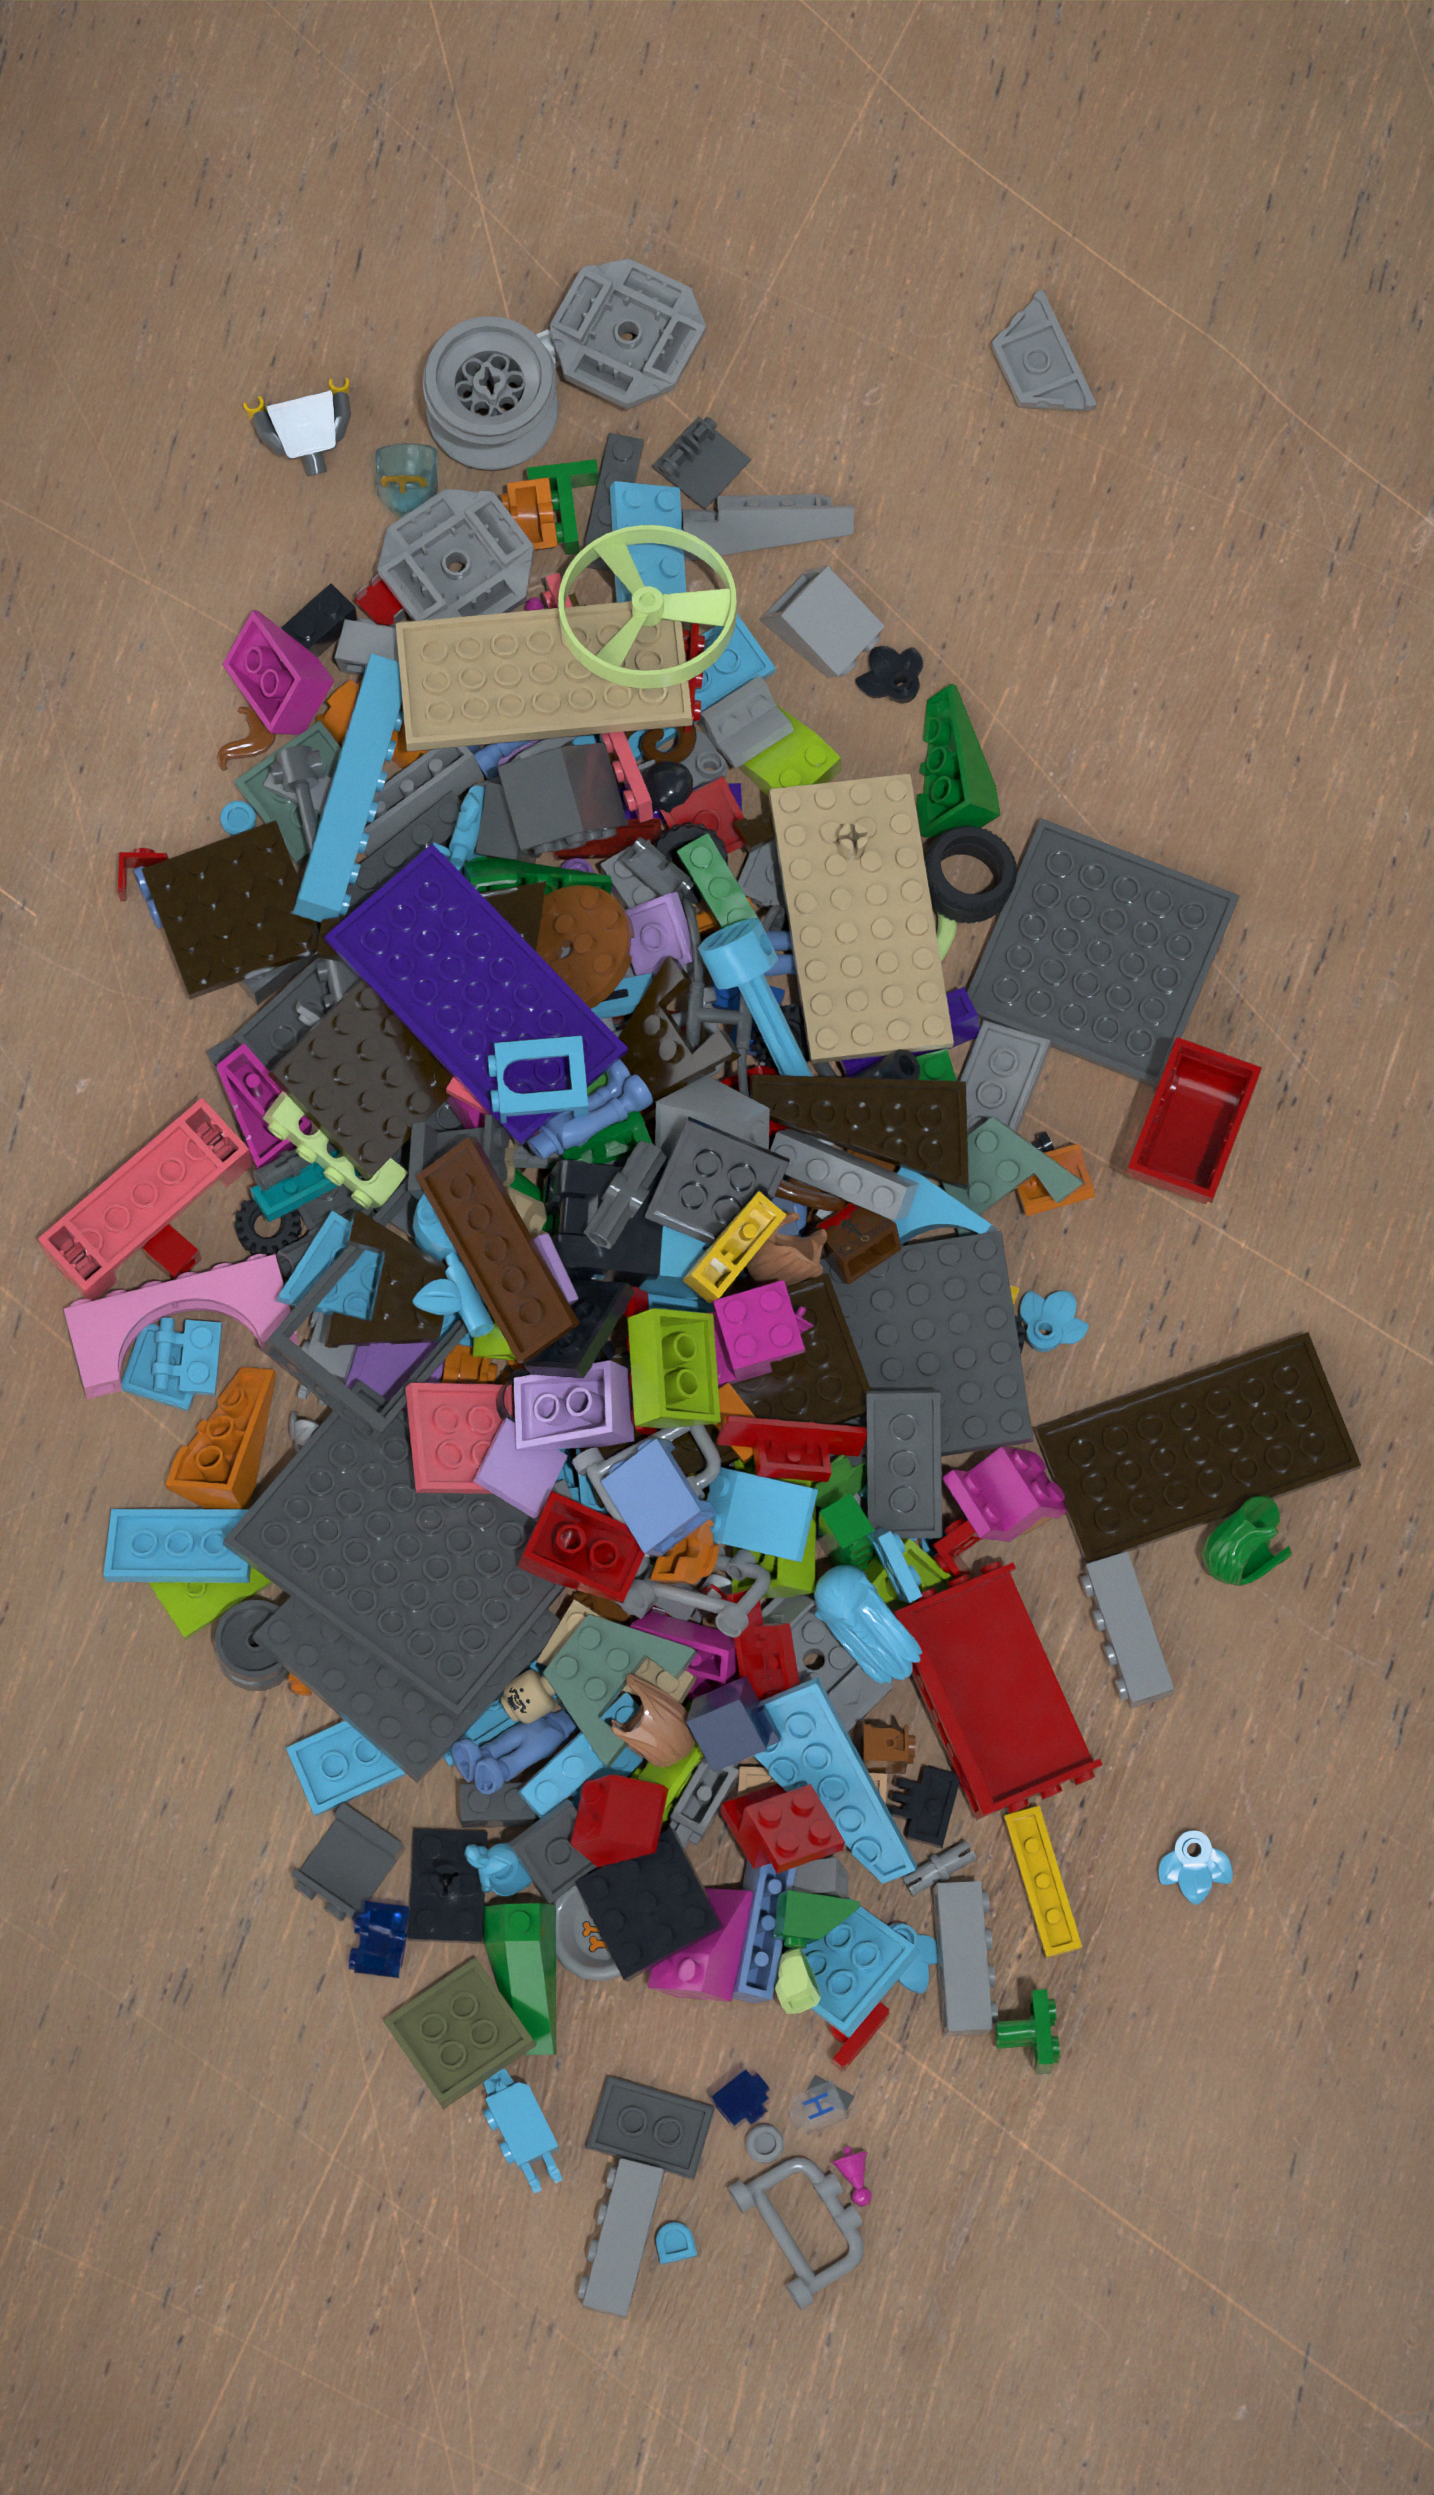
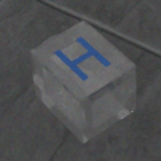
M832 2080L791 2097L794 2107L788 2109L795 2128L798 2130L803 2127L807 2135L849 2118L838 2089Z

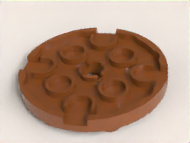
M583 885L564 887L546 894L544 897L537 953L582 1001L592 1009L604 1001L625 976L632 960L629 952L631 939L635 938L634 928L627 911L606 891ZM563 946L565 948L573 946L572 953L568 957L561 959V954L563 953L561 948Z

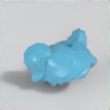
M510 1842L494 1845L489 1850L485 1846L467 1845L464 1855L467 1861L478 1869L481 1890L483 1892L489 1893L492 1890L499 1896L508 1897L530 1886L532 1880L508 1845Z

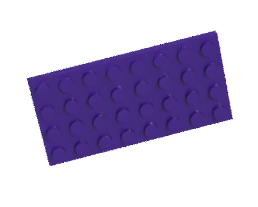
M433 843L325 936L326 943L361 979L365 980L370 988L375 990L380 996L381 1001L488 1114H492L498 1124L504 1127L507 1134L520 1147L559 1112L506 1116L507 1123H501L500 1112H493L491 1090H498L497 1077H490L488 1055H495L494 1043L582 1036L587 1088L615 1062L628 1053V1048ZM569 1056L512 1062L504 1071V1083L509 1090L519 1094L572 1090Z

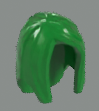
M1263 1495L1252 1497L1237 1512L1220 1523L1208 1536L1201 1556L1209 1574L1213 1578L1224 1584L1243 1586L1263 1577L1274 1567L1290 1558L1292 1551L1289 1545L1276 1556L1270 1552L1271 1539L1279 1533L1276 1527L1280 1523L1278 1507L1271 1497Z

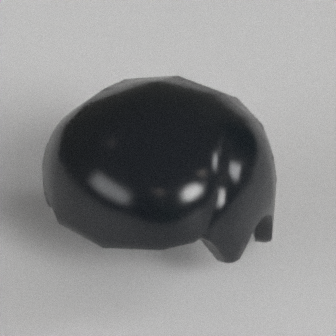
M657 762L651 765L642 776L652 800L653 813L655 809H662L670 813L673 808L684 804L693 791L694 780L689 769L678 762Z

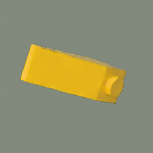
M758 1191L704 1252L682 1281L708 1303L719 1299L787 1214Z

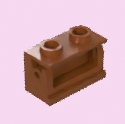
M864 1724L861 1734V1759L868 1772L905 1774L907 1765L913 1764V1758L915 1757V1735H908V1725L905 1724L903 1732L900 1733L893 1728H871V1724Z

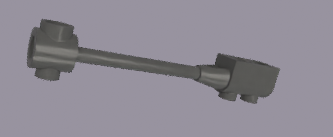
M299 745L280 751L277 754L278 763L271 764L275 784L283 783L286 792H296L309 853H311L318 824L310 789L317 786L319 783L318 779L325 778L319 750L312 751L309 746ZM323 959L316 962L320 983L328 981L330 994L323 995L327 1012L361 979L344 961Z

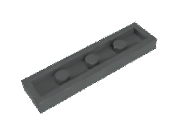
M609 433L584 548L597 538L612 532L610 485L615 481L636 482L644 439ZM601 557L586 567L614 573Z

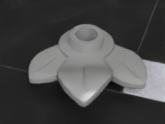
M696 730L697 740L694 750L681 763L689 769L693 777V788L702 783L707 784L722 775L725 778L728 769L723 756L716 752V746L706 734ZM665 748L660 751L667 752L674 748ZM706 768H711L714 771H708Z

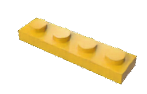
M1040 1805L1004 1815L1005 1824L1046 1959L1082 1949Z

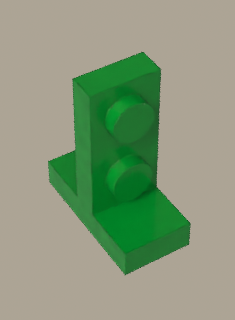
M597 459L527 467L528 480L549 478L553 511H560L561 522L555 523L557 544L564 543L566 555L578 554L579 540L572 488L598 485Z
M640 1111L631 1112L625 1121L604 1128L590 1137L583 1145L565 1149L562 1158L563 1160H578L589 1164L602 1165L630 1156L640 1141L652 1143Z

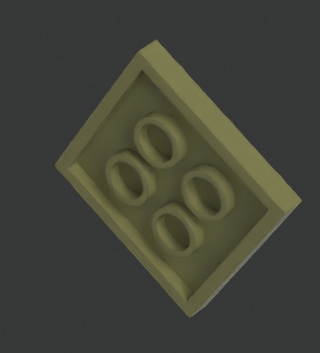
M476 1957L383 2020L443 2110L537 2046Z

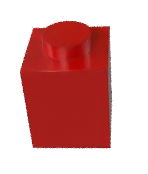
M170 1224L166 1225L142 1248L145 1257L171 1280H176L179 1275L190 1272L202 1259L199 1250Z

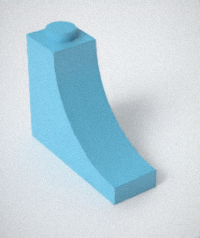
M903 1167L897 1173L920 1183L908 1216L894 1221L897 1225L901 1246L915 1236L934 1229L958 1228L977 1234L995 1232L998 1229L921 1174Z

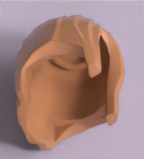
M785 1213L787 1216L746 1265L752 1279L763 1286L782 1280L785 1281L786 1286H791L808 1278L819 1277L823 1273L820 1258L822 1247L827 1240L826 1231L822 1229L808 1237H796L777 1233L784 1225L800 1219L798 1213Z
M628 1673L626 1676L627 1685L641 1697V1706L628 1723H620L612 1719L610 1723L611 1731L624 1742L638 1750L655 1767H668L687 1757L696 1742L686 1722L689 1712L667 1692L636 1675Z

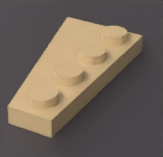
M574 1599L536 1662L548 1666L588 1614L605 1620L608 1619ZM649 1658L645 1660L634 1674L667 1692L681 1704L698 1678L688 1670H685L677 1680ZM628 1685L622 1690L637 1695Z

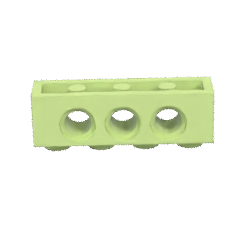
M282 1091L262 1117V1119L270 1124L268 1130L283 1141L286 1139L290 1140L298 1147L295 1150L296 1153L307 1162L312 1164L314 1161L325 1169L323 1174L331 1182L338 1186L344 1184L353 1192L351 1197L358 1204L367 1209L370 1206L372 1208L382 1207L408 1172L390 1158L371 1178L364 1179L363 1181L358 1179L355 1175V1167L341 1152H339L336 1158L328 1154L327 1143L329 1139L312 1121V1130L309 1135H305L300 1131L299 1120L302 1116L306 1115Z

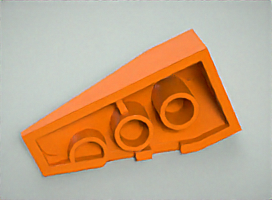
M240 1368L217 1399V1408L207 1421L202 1419L196 1427L198 1433L188 1447L183 1445L176 1454L165 1484L168 1490L205 1509L247 1510L257 1481L276 1379L275 1370Z

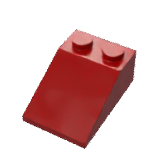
M552 1491L521 1557L518 1568L551 1583L623 1604L645 1554L626 1524Z

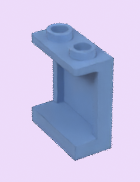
M658 1438L645 1441L638 1447L637 1454L629 1460H623L615 1464L609 1470L610 1474L601 1483L644 1554L661 1557L716 1515V1512L710 1502L700 1500L671 1454V1451L675 1449L672 1442Z

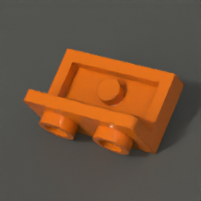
M1080 1144L1060 1147L1056 1150L1045 1152L1046 1155L1051 1156L1068 1171L1080 1177L1085 1183L1062 1202H1055L1036 1174L1016 1189L1026 1216L1095 1197L1094 1186L1084 1164L1083 1151Z

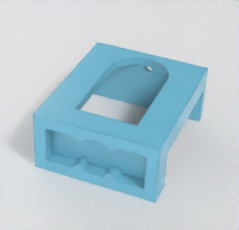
M582 1036L494 1043L495 1055H488L490 1077H497L498 1090H491L493 1112H500L501 1123H507L506 1116L574 1111V1117L589 1116ZM569 1056L572 1090L519 1094L509 1090L504 1083V1071L512 1062Z

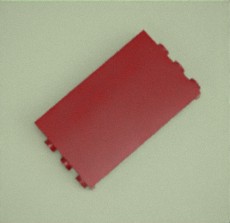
M1001 1561L989 1564L980 1569L981 1576L971 1580L967 1574L947 1583L949 1589L938 1594L935 1588L922 1592V1597L916 1599V1603L893 1612L895 1617L915 1638L922 1650V1654L919 1655L921 1661L918 1663L912 1662V1675L976 1821L1007 1808L1009 1814L1029 1806L1028 1798L1038 1794L1041 1795L1042 1800L1063 1791L1060 1785L1073 1780L1075 1786L1096 1777L1093 1771L1103 1765L1100 1758L1093 1761L1017 1590L1010 1574L1016 1569L1014 1562L1005 1566L1002 1565Z

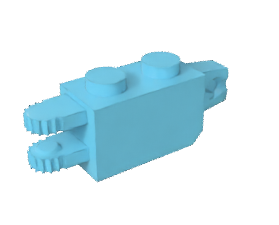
M503 2068L484 2082L488 2098L485 2100L489 2108L483 2110V2113L491 2130L494 2131L499 2128L505 2140L499 2146L508 2165L516 2162L518 2169L523 2170L535 2194L542 2189L537 2175L534 2174L530 2166L531 2164L543 2159L550 2178L555 2183L563 2180L551 2154L559 2151V2146L529 2085L520 2082L515 2084L506 2069Z

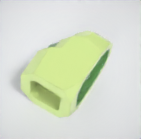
M800 1948L786 1951L779 1961L775 1990L780 2004L787 2014L802 2013L818 2005L821 1999L820 1989L804 1951Z

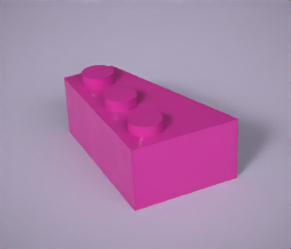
M243 1043L216 1066L247 1147L250 1149L255 1167L259 1169L279 1158V1153L282 1151H291L297 1148V1146L288 1139L283 1141L273 1135L268 1130L270 1124L262 1119L283 1090L268 1075L269 1071ZM302 1116L299 1120V1129L305 1135L310 1134L312 1123L309 1118Z
M654 1612L648 1613L630 1626V1628L691 1647L698 1653L686 1669L698 1677L686 1696L691 1700L740 1679L734 1638L725 1635L720 1630Z

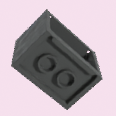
M605 742L559 747L498 766L521 850L534 849L535 854L548 851L555 852L563 849L570 850L584 846L588 841H598L616 836L617 828L628 825Z

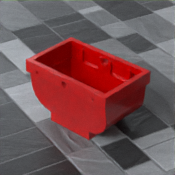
M1176 1037L1129 1162L1127 1173L1132 1174L1133 1179L1205 1205L1207 1202L1213 1203L1262 1067Z

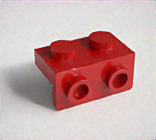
M961 1518L944 1530L947 1536L934 1544V1547L939 1552L934 1557L946 1574L950 1572L956 1576L970 1575L972 1573L960 1555L983 1539L978 1536L969 1520L964 1521Z

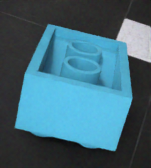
M721 1467L718 1476L709 1485L707 1501L710 1502L716 1512V1515L710 1518L714 1526L710 1527L713 1534V1542L802 1562L818 1490Z

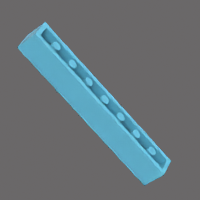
M372 653L370 655L293 914L321 922L322 919L338 917L339 914L345 916L347 913L351 895L345 894L348 883L355 884L361 866L354 863L357 852L364 854L370 835L363 831L366 822L373 823L379 803L374 802L373 797L375 791L382 792L388 773L382 771L384 760L391 761L397 743L390 739L393 730L400 731L404 719V712L400 710L402 690L400 667L397 661Z

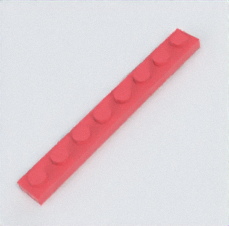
M559 573L546 577L547 591L542 592L547 609L559 608L558 597L562 582ZM567 596L565 607H573L569 596ZM624 731L599 734L601 743L605 742L608 753H612L615 760L611 762L617 783L623 781L626 787V791H623V797L628 811L635 810L640 823L653 819L652 800Z

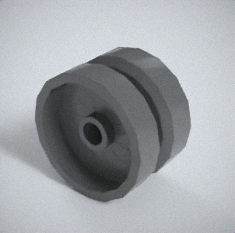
M247 1600L232 1606L221 1617L215 1631L217 1660L223 1675L235 1686L248 1691H266L280 1685L289 1676L290 1672L262 1647H255L256 1642L253 1640V1635L280 1608L278 1605L264 1600Z

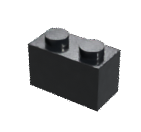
M330 583L281 629L316 657H319L340 638L345 619L357 620L356 607Z

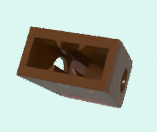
M852 1202L845 1205L840 1211L818 1210L815 1215L814 1221L817 1224L814 1229L815 1232L823 1229L827 1233V1240L822 1247L821 1255L847 1285L901 1250L898 1229L894 1221Z

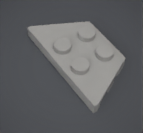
M1043 289L1035 293L1033 300L1022 312L1019 311L1011 320L1008 328L1002 330L992 341L991 348L1019 407L1076 411L1096 410L1097 404L1049 301Z

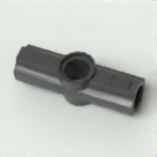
M640 1141L636 1145L622 1171L617 1172L601 1197L603 1200L583 1232L588 1236L589 1240L598 1246L608 1249L615 1244L629 1218L634 1217L650 1191L648 1187L667 1158L660 1148L644 1141Z

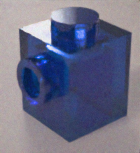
M745 2069L711 2096V2102L735 2131L746 2121L750 2125L754 2124L768 2112L765 2108L769 2103V2097L766 2093L770 2091V2088L757 2072L751 2076Z

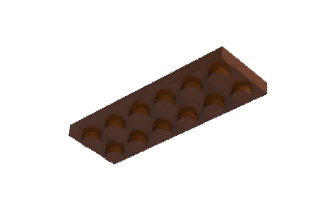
M477 1137L466 1138L416 1175L419 1184L518 1363L528 1362L580 1324Z

